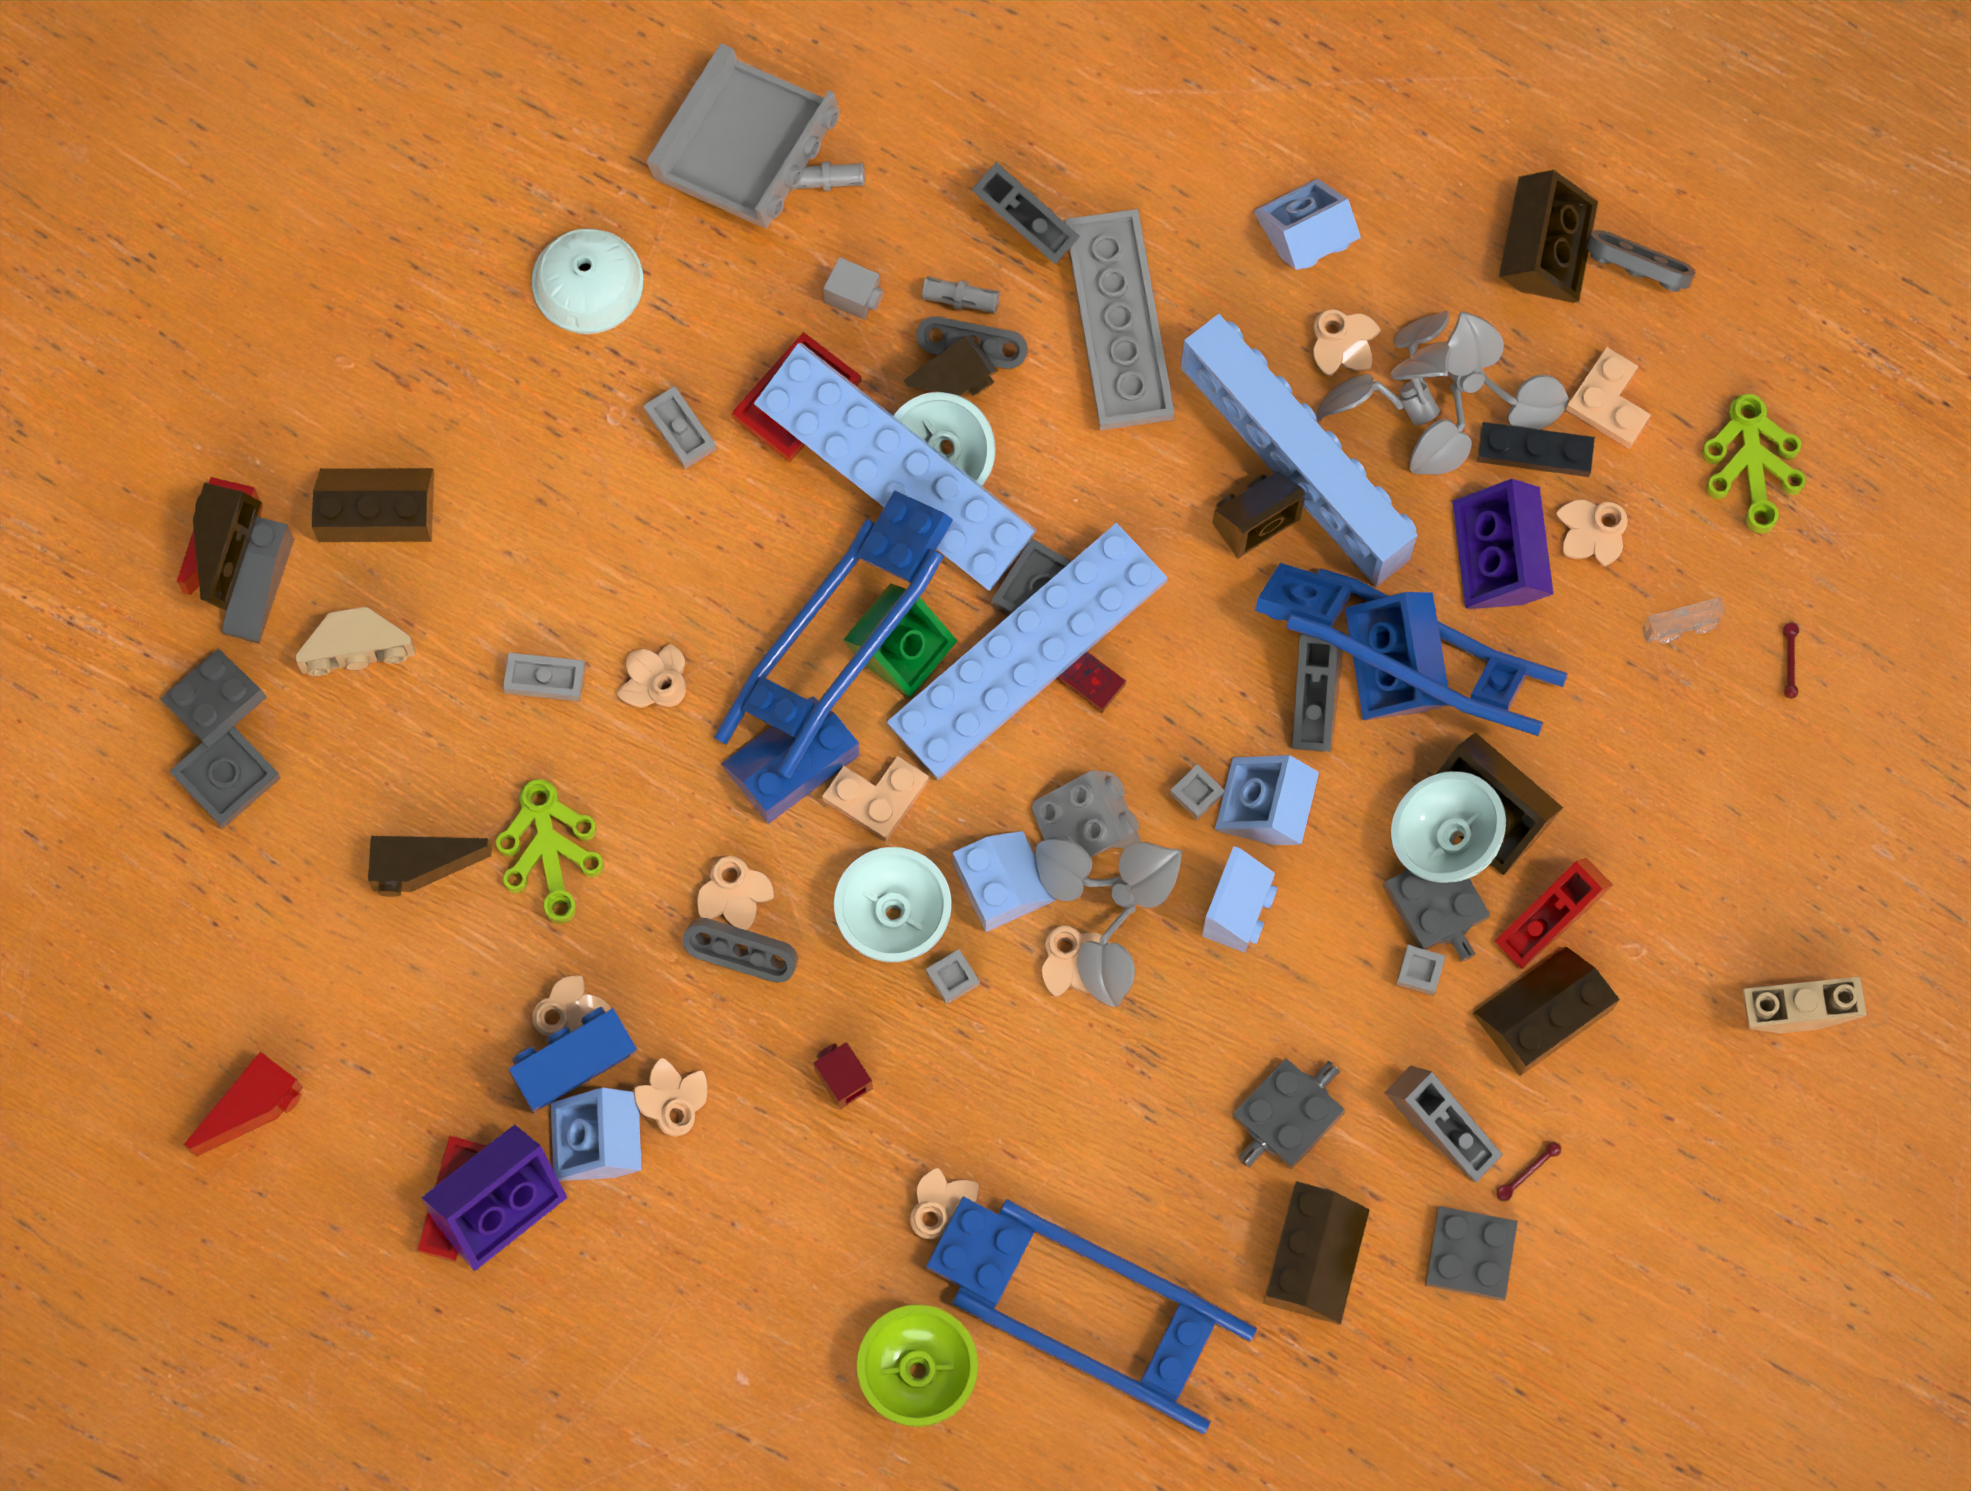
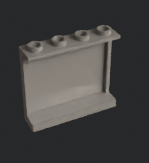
M720 43L646 162L655 180L767 229L772 219L777 218L782 212L784 200L791 188H796L800 183L803 169L809 159L815 158L818 154L821 140L827 130L832 129L836 125L840 110L834 92L829 90L824 98L738 61L733 48Z

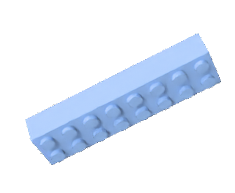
M1220 314L1216 315L1184 340L1181 370L1273 473L1278 471L1304 490L1306 493L1303 505L1305 509L1370 582L1377 587L1410 561L1418 535L1414 523L1407 515L1403 513L1400 515L1392 507L1391 499L1382 487H1374L1365 477L1367 475L1366 471L1358 460L1348 458L1341 450L1342 446L1338 438L1331 431L1327 430L1325 432L1316 422L1317 417L1313 410L1306 403L1300 404L1295 399L1288 382L1280 375L1276 377L1267 367L1268 363L1263 354L1256 348L1251 350L1242 340L1243 334L1237 325L1232 321L1226 322Z

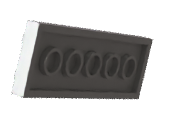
M1138 209L1065 219V223L1080 236L1069 248L1100 430L1174 420L1175 413Z

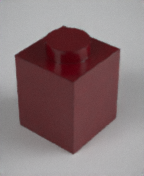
M847 1042L839 1047L836 1043L831 1044L817 1054L818 1060L813 1062L814 1070L839 1110L873 1089L871 1078Z

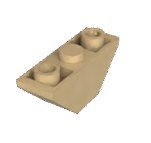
M362 607L328 613L296 654V661L302 674L308 673L310 676H323L329 674L331 669L346 667L349 670H360L368 667L369 663L373 662L401 663L406 661L409 656H416L411 637L370 608Z
M1860 977L1746 988L1742 990L1748 1029L1779 1034L1819 1030L1867 1015Z

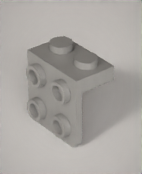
M1091 770L1039 798L1032 805V810L1044 840L1049 838L1070 840L1080 845L1090 858L1111 847L1125 849L1133 843L1141 842L1137 832L1139 830L1138 821L1134 814L1129 811L1123 797L1125 795L1124 786L1114 773Z

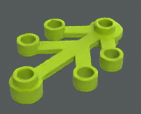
M1744 394L1733 400L1729 408L1731 421L1716 438L1706 442L1702 450V456L1710 464L1720 463L1725 457L1727 446L1741 432L1743 434L1744 446L1719 474H1715L1709 479L1706 490L1710 497L1723 499L1727 496L1731 483L1747 466L1751 506L1746 514V523L1756 533H1767L1774 528L1779 513L1777 507L1767 501L1763 467L1781 480L1782 489L1790 495H1796L1802 491L1806 484V477L1802 471L1792 469L1761 445L1759 432L1777 444V453L1783 459L1790 460L1795 458L1802 444L1796 435L1786 433L1767 418L1766 405L1758 396ZM1745 409L1750 410L1754 417L1750 419L1745 418L1741 411ZM1783 443H1792L1795 446V450H1785ZM1717 447L1721 454L1713 456L1709 453L1708 448ZM1794 477L1798 479L1800 485L1797 487L1791 486L1787 479ZM1721 482L1725 486V490H1715L1712 483ZM1754 516H1764L1767 520V523H1757L1754 519Z
M542 779L532 780L520 792L521 811L507 831L502 832L497 837L496 845L498 851L506 857L516 855L521 847L519 839L534 819L538 833L516 865L505 872L503 882L506 889L511 893L524 891L528 884V874L542 856L549 895L544 901V910L550 921L556 924H564L575 916L576 904L572 895L565 891L558 852L578 864L582 873L591 878L597 877L602 873L604 863L598 853L587 852L554 831L550 815L572 827L574 835L581 841L591 840L595 836L597 828L590 816L579 815L560 803L557 790L550 782ZM538 794L546 796V801L542 805H535L532 802L533 798ZM581 823H589L591 825V830L588 833L582 834L577 831ZM511 838L515 840L513 848L504 849L501 847L505 839ZM589 859H596L599 865L594 870H588L585 868V863ZM513 875H520L522 877V882L517 886H512L508 883ZM560 903L568 906L567 912L563 915L554 913L555 906Z

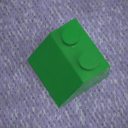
M890 583L845 636L843 641L855 654L906 588ZM919 597L866 666L905 696L911 698L958 640Z

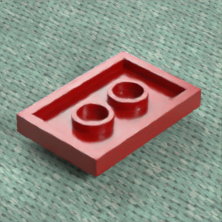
M805 332L796 339L731 413L732 419L789 463L802 450L805 444L754 403L796 345L799 343L805 345L856 387L862 381L860 374Z

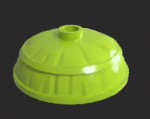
M927 1305L903 1306L883 1315L867 1331L860 1345L857 1357L858 1380L867 1401L878 1413L890 1421L912 1427L934 1425L957 1413L972 1394L978 1375L976 1347L963 1324L946 1311ZM916 1364H920L926 1369L925 1375L921 1378H915L910 1373L911 1368Z

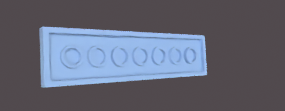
M802 343L796 345L754 403L883 507L886 506L894 490L951 517L953 521L939 543L937 550L988 590L994 588L1037 531L1036 528Z
M1116 522L887 721L888 726L939 781L1168 581L1167 576Z

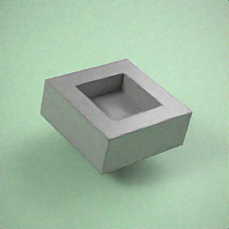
M1197 764L1170 790V795L1198 820L1224 795L1225 790Z
M1408 945L1396 985L1434 996L1446 956Z
M959 949L926 969V974L946 1005L980 985L979 979Z

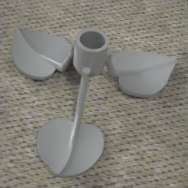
M1448 310L1419 318L1403 327L1396 334L1393 341L1396 348L1409 346L1408 349L1411 357L1398 364L1391 371V376L1394 380L1412 379V381L1400 388L1401 396L1399 398L1379 381L1373 382L1371 374L1360 375L1342 382L1325 397L1317 413L1318 421L1320 422L1325 416L1337 414L1360 405L1375 390L1380 391L1390 399L1397 410L1405 408L1412 423L1416 426L1423 425L1434 419L1439 414L1440 409L1431 395L1424 378L1448 376V359L1451 349L1447 342H1437L1417 350L1419 343L1428 342L1443 331L1450 317Z
M1461 311L1455 328L1446 341L1451 349L1448 359V375L1454 382L1450 386V390L1454 394L1457 424L1455 426L1451 420L1442 419L1429 426L1419 438L1411 454L1409 470L1414 474H1444L1457 469L1467 459L1472 442L1470 437L1462 432L1465 428L1461 391L1474 393L1485 384L1506 402L1513 404L1507 417L1511 425L1540 430L1556 421L1565 411L1569 398L1563 385L1552 376L1535 375L1521 384L1516 397L1509 395L1490 380L1481 369V367L1494 365L1500 359L1504 348L1502 336L1493 325L1483 318Z
M1049 838L1037 844L1036 861L1038 874L1043 887L1052 897L1061 901H1072L1081 896L1084 885L1087 887L1111 886L1113 887V900L1116 904L1124 907L1123 912L1103 933L1100 943L1088 941L1081 946L1078 953L1077 967L1080 978L1088 991L1099 1001L1112 1007H1118L1131 989L1135 977V966L1132 956L1122 945L1118 943L1108 944L1109 938L1124 920L1136 911L1135 905L1152 908L1162 904L1168 898L1179 873L1182 856L1181 850L1166 848L1149 842L1133 843L1127 846L1120 856L1119 873L1122 878L1115 876L1110 879L1093 880L1087 878L1092 869V860L1088 853L1077 843L1066 839Z

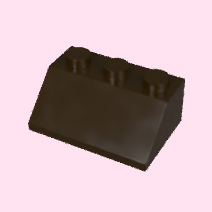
M1555 170L1519 176L1499 277L1522 293L1572 303L1579 302L1589 253L1586 244L1593 231L1598 201Z
M320 469L313 489L312 529L317 541L432 542L434 469Z
M1476 732L1455 748L1436 773L1464 772L1472 774L1487 782L1501 799L1506 815L1505 835L1497 855L1490 864L1503 875L1534 844L1563 809L1558 802Z
M1566 946L1473 1012V1015L1519 1076H1521L1613 1011L1620 999L1594 966Z
M1296 1181L1290 1197L1263 1304L1341 1325L1370 1209L1335 1191Z

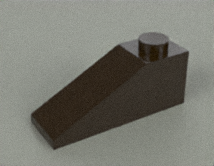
M204 483L201 495L197 498L193 516L200 599L227 611L262 502L242 491Z
M371 836L368 882L372 890L378 891V894L381 896H401V892H413L491 857L492 848L488 838Z

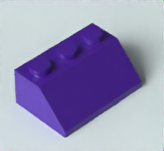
M1509 479L1452 501L1465 608L1479 609L1525 605L1554 594L1540 487L1516 479Z
M515 1124L421 1197L435 1224L473 1271L480 1268L568 1198L541 1145Z

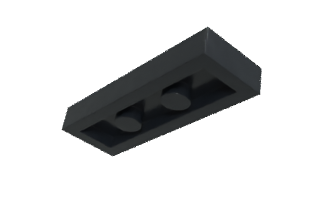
M1483 422L1477 462L1589 477L1592 469L1595 437Z

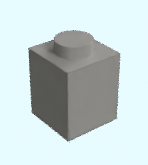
M840 257L823 288L824 303L863 320L866 319L870 309L875 311L878 308L884 290L880 288V274Z

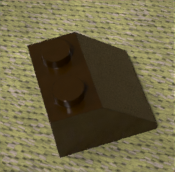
M966 335L904 379V382L907 386L956 395L970 392L972 396H975L995 383L991 376L998 371L972 335Z
M1278 471L1269 477L1264 474L1255 478L1248 484V490L1238 496L1230 494L1216 505L1212 523L1237 558L1258 547L1298 522L1301 518L1306 493L1300 486Z

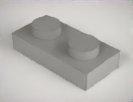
M675 386L643 405L645 413L684 469L717 450L715 442Z
M508 652L503 690L505 694L581 701L586 664L583 660Z

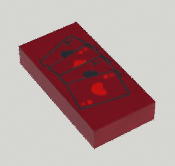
M1089 652L1083 654L1056 678L1101 713L1105 711L1126 685L1125 679Z

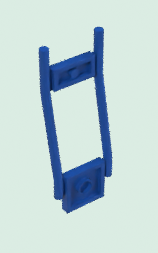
M894 490L876 523L865 519L847 552L752 670L713 738L727 745L746 712L796 738L776 771L790 779L830 710L925 591L944 558L943 555L935 550L953 519L944 512ZM860 559L910 583L816 704L766 678Z
M1280 563L1257 599L1255 611L1267 614L1275 620L1288 621L1287 629L1324 640L1464 713L1539 736L1541 733L1542 721L1509 711L1525 681V677L1529 676L1560 687H1564L1568 673L1494 650L1438 621L1440 639L1487 662L1471 693V697L1468 698L1332 628L1347 603L1350 593L1368 602L1388 597V595L1355 578L1320 568L1318 573L1315 574Z
M963 1196L925 1267L927 1270L960 1287L952 1301V1304L1133 1396L1203 1435L1206 1433L1211 1420L1177 1403L1176 1400L1190 1376L1214 1328V1324L1216 1323L1249 1342L1257 1331V1328L1192 1292L1032 1213L1007 1198L999 1214H996ZM1034 1232L1179 1303L1140 1382L994 1309Z

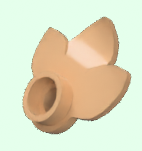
M1326 310L1320 313L1313 327L1315 337L1318 339L1313 349L1314 360L1318 368L1328 376L1333 375L1341 364L1353 371L1369 370L1372 365V353L1367 341L1380 333L1381 329L1376 322L1360 313L1348 316L1338 310ZM1334 325L1339 331L1331 334L1326 331L1325 327Z
M1576 500L1559 509L1556 516L1571 529L1563 543V554L1566 557L1584 559L1594 554L1598 562L1604 567L1618 559L1623 549L1621 535L1624 533L1628 523L1626 512L1621 506L1612 502L1595 505L1587 500ZM1605 517L1611 518L1614 521V526H1604L1601 519Z
M672 644L665 646L658 655L646 649L630 652L626 658V668L631 679L617 690L616 693L619 698L625 703L638 708L646 707L654 702L666 707L679 704L683 700L687 688L686 681L682 676L686 664L683 653ZM672 683L668 689L661 690L666 684Z
M734 856L720 858L711 869V880L699 890L698 911L701 918L714 919L723 914L724 918L732 926L748 930L756 918V902L762 903L774 899L772 884L763 873L748 870L747 865L740 858ZM727 871H734L737 873V878L733 882H726L723 879V875Z
M1070 926L1057 927L1048 934L1045 943L1048 958L1042 967V977L1047 989L1053 996H1061L1070 985L1081 992L1091 994L1080 978L1077 958L1079 950L1084 943L1088 941L1100 943L1102 935L1095 932L1080 934L1078 930ZM1066 940L1071 943L1072 949L1068 952H1061L1057 947L1058 943Z
M569 976L559 980L554 985L550 998H546L536 1005L532 1020L537 1031L549 1037L565 1027H568L570 1032H573L583 1026L581 1018L601 1006L605 1012L611 1010V1007L597 996L583 994L584 980L582 976ZM551 1009L556 1010L560 1015L559 1022L554 1025L548 1024L545 1020V1013Z
M663 1058L659 1059L650 1071L649 1086L644 1085L634 1088L635 1102L645 1116L657 1121L658 1126L664 1133L670 1136H681L693 1127L695 1112L706 1103L707 1080L703 1071L694 1072L682 1079L669 1062ZM671 1110L675 1111L679 1116L677 1124L670 1120L669 1113Z
M938 1168L927 1173L918 1184V1204L913 1208L910 1215V1224L913 1231L924 1239H935L942 1236L961 1198L964 1196L976 1202L979 1190L978 1183L969 1180H959L947 1184L943 1173ZM927 1212H932L937 1217V1223L933 1227L926 1226L922 1221L923 1215Z

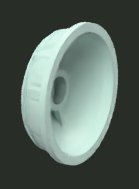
M591 228L573 230L553 240L539 255L532 274L534 298L544 316L556 326L580 334L604 332L626 320L637 307L644 284L642 266L634 250L620 237L603 230ZM589 263L591 268L588 271L583 272L578 269L581 264Z
M932 392L909 400L894 414L895 418L981 486L984 485L994 465L996 446L990 423L975 404L956 394ZM945 440H949L953 444V451L950 454H945L942 451L941 445Z
M1444 772L1430 776L1411 788L1397 806L1391 826L1393 848L1402 864L1411 873L1422 879L1446 883L1471 878L1484 870L1497 855L1505 835V810L1495 790L1477 776L1464 772ZM1464 836L1461 843L1453 845L1456 837Z
M899 847L880 848L856 859L841 876L834 897L835 918L843 937L861 954L882 962L911 960L926 953L943 936L951 916L950 889L940 869L924 855ZM891 908H896L901 912L899 918L891 920L886 916V912Z

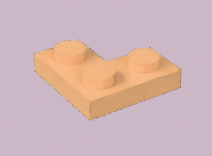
M1606 347L1568 403L1566 411L1630 449L1651 417V414L1621 397V394L1637 372L1639 366Z
M899 756L895 758L876 786L843 766L823 794L822 801L886 842L929 782V776Z

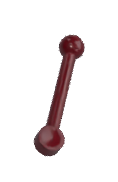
M1788 623L1783 629V635L1787 638V685L1783 692L1789 699L1797 697L1799 693L1798 687L1795 685V638L1799 633V627L1795 623Z
M1557 1142L1548 1143L1546 1151L1510 1184L1502 1185L1498 1188L1497 1198L1503 1202L1509 1201L1513 1191L1549 1158L1560 1155L1562 1150L1560 1144Z

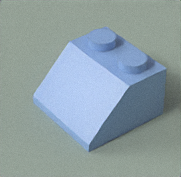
M1318 178L1254 210L1257 220L1280 258L1295 270L1309 268L1315 265L1318 259L1331 252L1343 251L1349 247L1351 242L1361 238L1349 200Z
M1290 755L1233 758L1215 830L1270 845H1301L1319 772Z
M1023 831L988 836L953 852V866L985 932L1056 901V898L1052 897L1041 883L1036 857Z
M1233 846L1206 915L1202 937L1244 953L1249 942L1257 944L1265 923L1258 920L1262 908H1271L1278 887L1272 885L1275 873L1242 849Z
M599 1088L551 1103L553 1170L559 1181L616 1178L641 1171L640 1112L635 1102L634 1092Z

